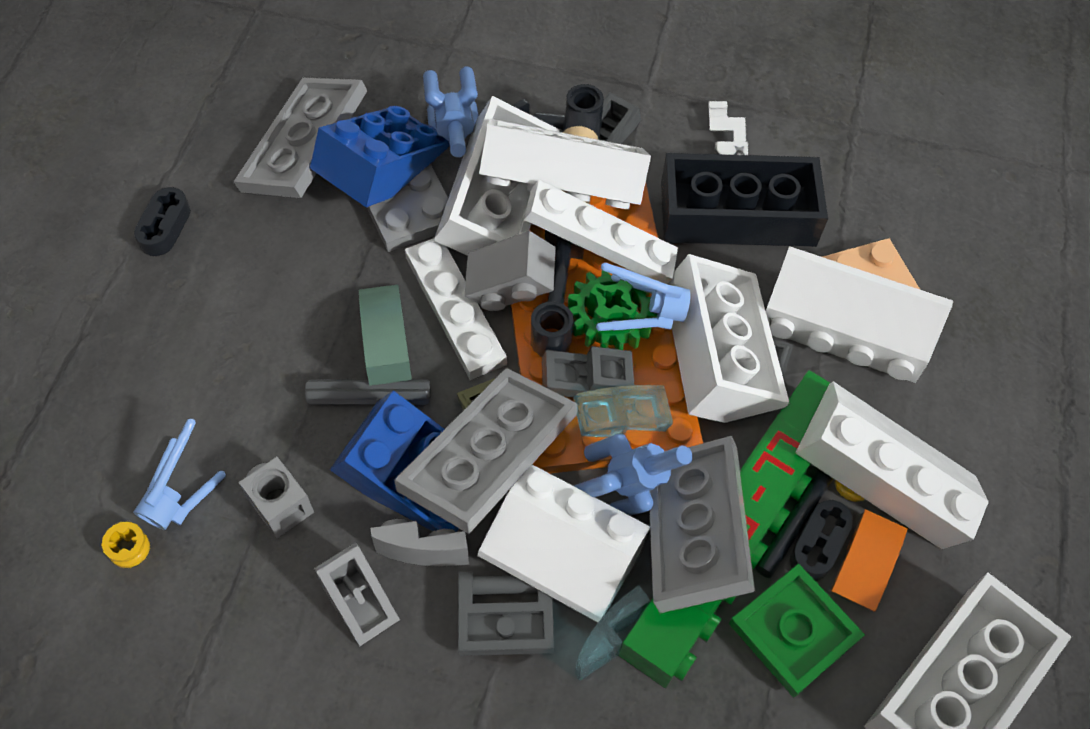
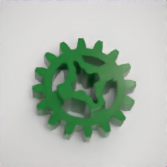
M603 270L601 271V277L598 278L591 272L587 273L585 284L576 281L574 284V294H569L567 307L571 310L574 320L573 335L576 337L585 334V346L587 347L597 342L600 343L602 348H608L609 345H613L615 349L623 350L625 343H628L634 349L638 348L640 337L648 339L652 328L598 331L596 325L601 322L657 318V313L650 312L649 309L650 293L635 289L630 283L621 279L619 282H614L611 279V275Z

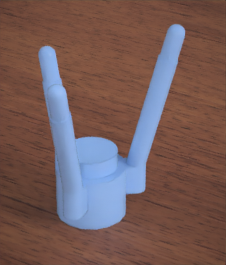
M609 263L601 265L603 271L612 274V281L619 282L621 279L630 283L635 289L651 293L649 309L650 312L657 313V318L601 322L596 325L598 331L652 327L671 330L673 320L684 322L690 304V289L668 285Z
M192 418L186 421L178 438H172L169 441L145 495L133 511L140 519L162 530H166L171 521L181 525L187 514L226 476L224 471H219L181 506L178 504L181 495L166 486L196 424Z

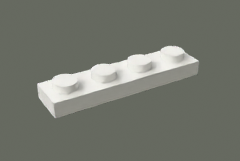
M538 180L531 188L524 220L635 273L665 284L673 280L678 247L541 180Z
M433 238L406 248V259L469 380L506 366L507 356L478 303L465 297L466 281L447 246L434 241Z

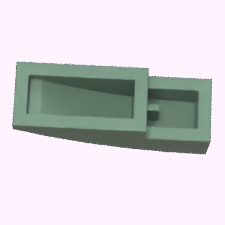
M390 285L359 289L363 347L369 385L412 380L399 286Z

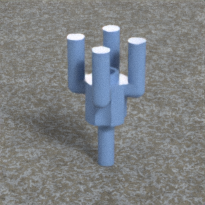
M463 67L459 72L461 90L458 93L450 92L443 94L439 91L436 72L428 70L423 74L425 101L429 104L427 107L428 125L437 130L438 136L448 140L450 152L454 157H462L466 153L465 138L473 132L476 119L479 117L477 104L474 102L477 98L474 71L470 67Z
M615 434L587 445L584 449L585 458L590 462L611 456L612 459L608 465V473L576 484L574 487L593 497L617 491L628 498L613 502L610 506L629 516L647 512L653 507V499L649 490L667 483L672 469L689 464L692 461V452L684 445L664 452L661 447L652 443L632 449L625 435Z

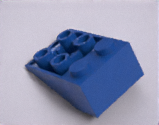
M390 106L386 109L365 113L358 117L340 120L336 123L319 127L310 169L363 206L369 207L396 195L442 154L450 144L447 139L438 136L437 130L434 127L423 124L410 116L408 110L399 106Z
M393 390L377 401L330 470L365 496L412 521H417L418 524L433 532L441 529H452L455 532L459 530L455 525L396 490L394 480L445 429Z

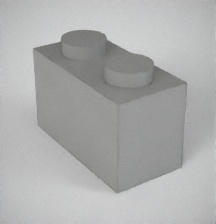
M527 231L468 252L465 297L480 304L485 310L500 311L507 305L520 301H532L536 296L552 292L554 290L555 246L533 232Z

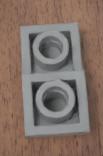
M404 519L388 520L380 527L371 528V537L376 553L390 559L424 566H458L469 564L465 531L455 532L452 529H441L430 533L429 537L420 538L417 521L408 522Z

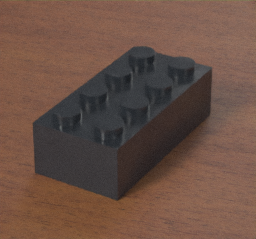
M666 153L661 179L663 235L665 242L817 247L828 220L820 157Z

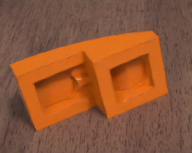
M864 509L830 591L876 612L899 556L908 528Z

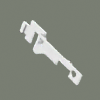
M709 101L710 131H733L734 142L715 143V150L719 154L735 155L736 150H743L744 155H748L745 117H728L727 101Z

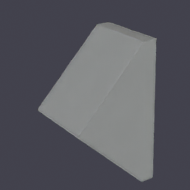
M356 542L314 568L324 592L359 646L400 620Z

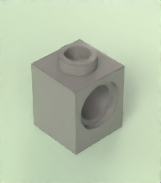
M275 457L268 463L258 464L248 472L246 478L239 482L246 498L276 538H279L314 513L307 494L278 457ZM273 490H284L276 499H265Z

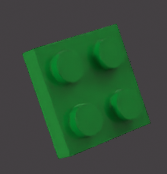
M800 564L792 568L736 614L729 622L734 631L793 698L865 636L858 626Z

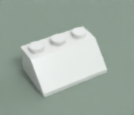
M531 465L509 490L479 549L478 556L600 623L635 565L650 526L588 495L586 492L548 472Z

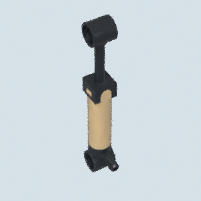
M579 84L572 87L567 93L565 115L536 112L534 117L562 130V133L599 140L604 97L597 87L589 84ZM545 230V241L555 246L554 290L549 292L548 302L537 306L531 316V346L541 357H543L546 350L568 352L571 347L574 320L571 310L564 305L570 258L583 260L585 249ZM551 328H553V329H556V330H558V331H557V332H549V331H546V329H551Z

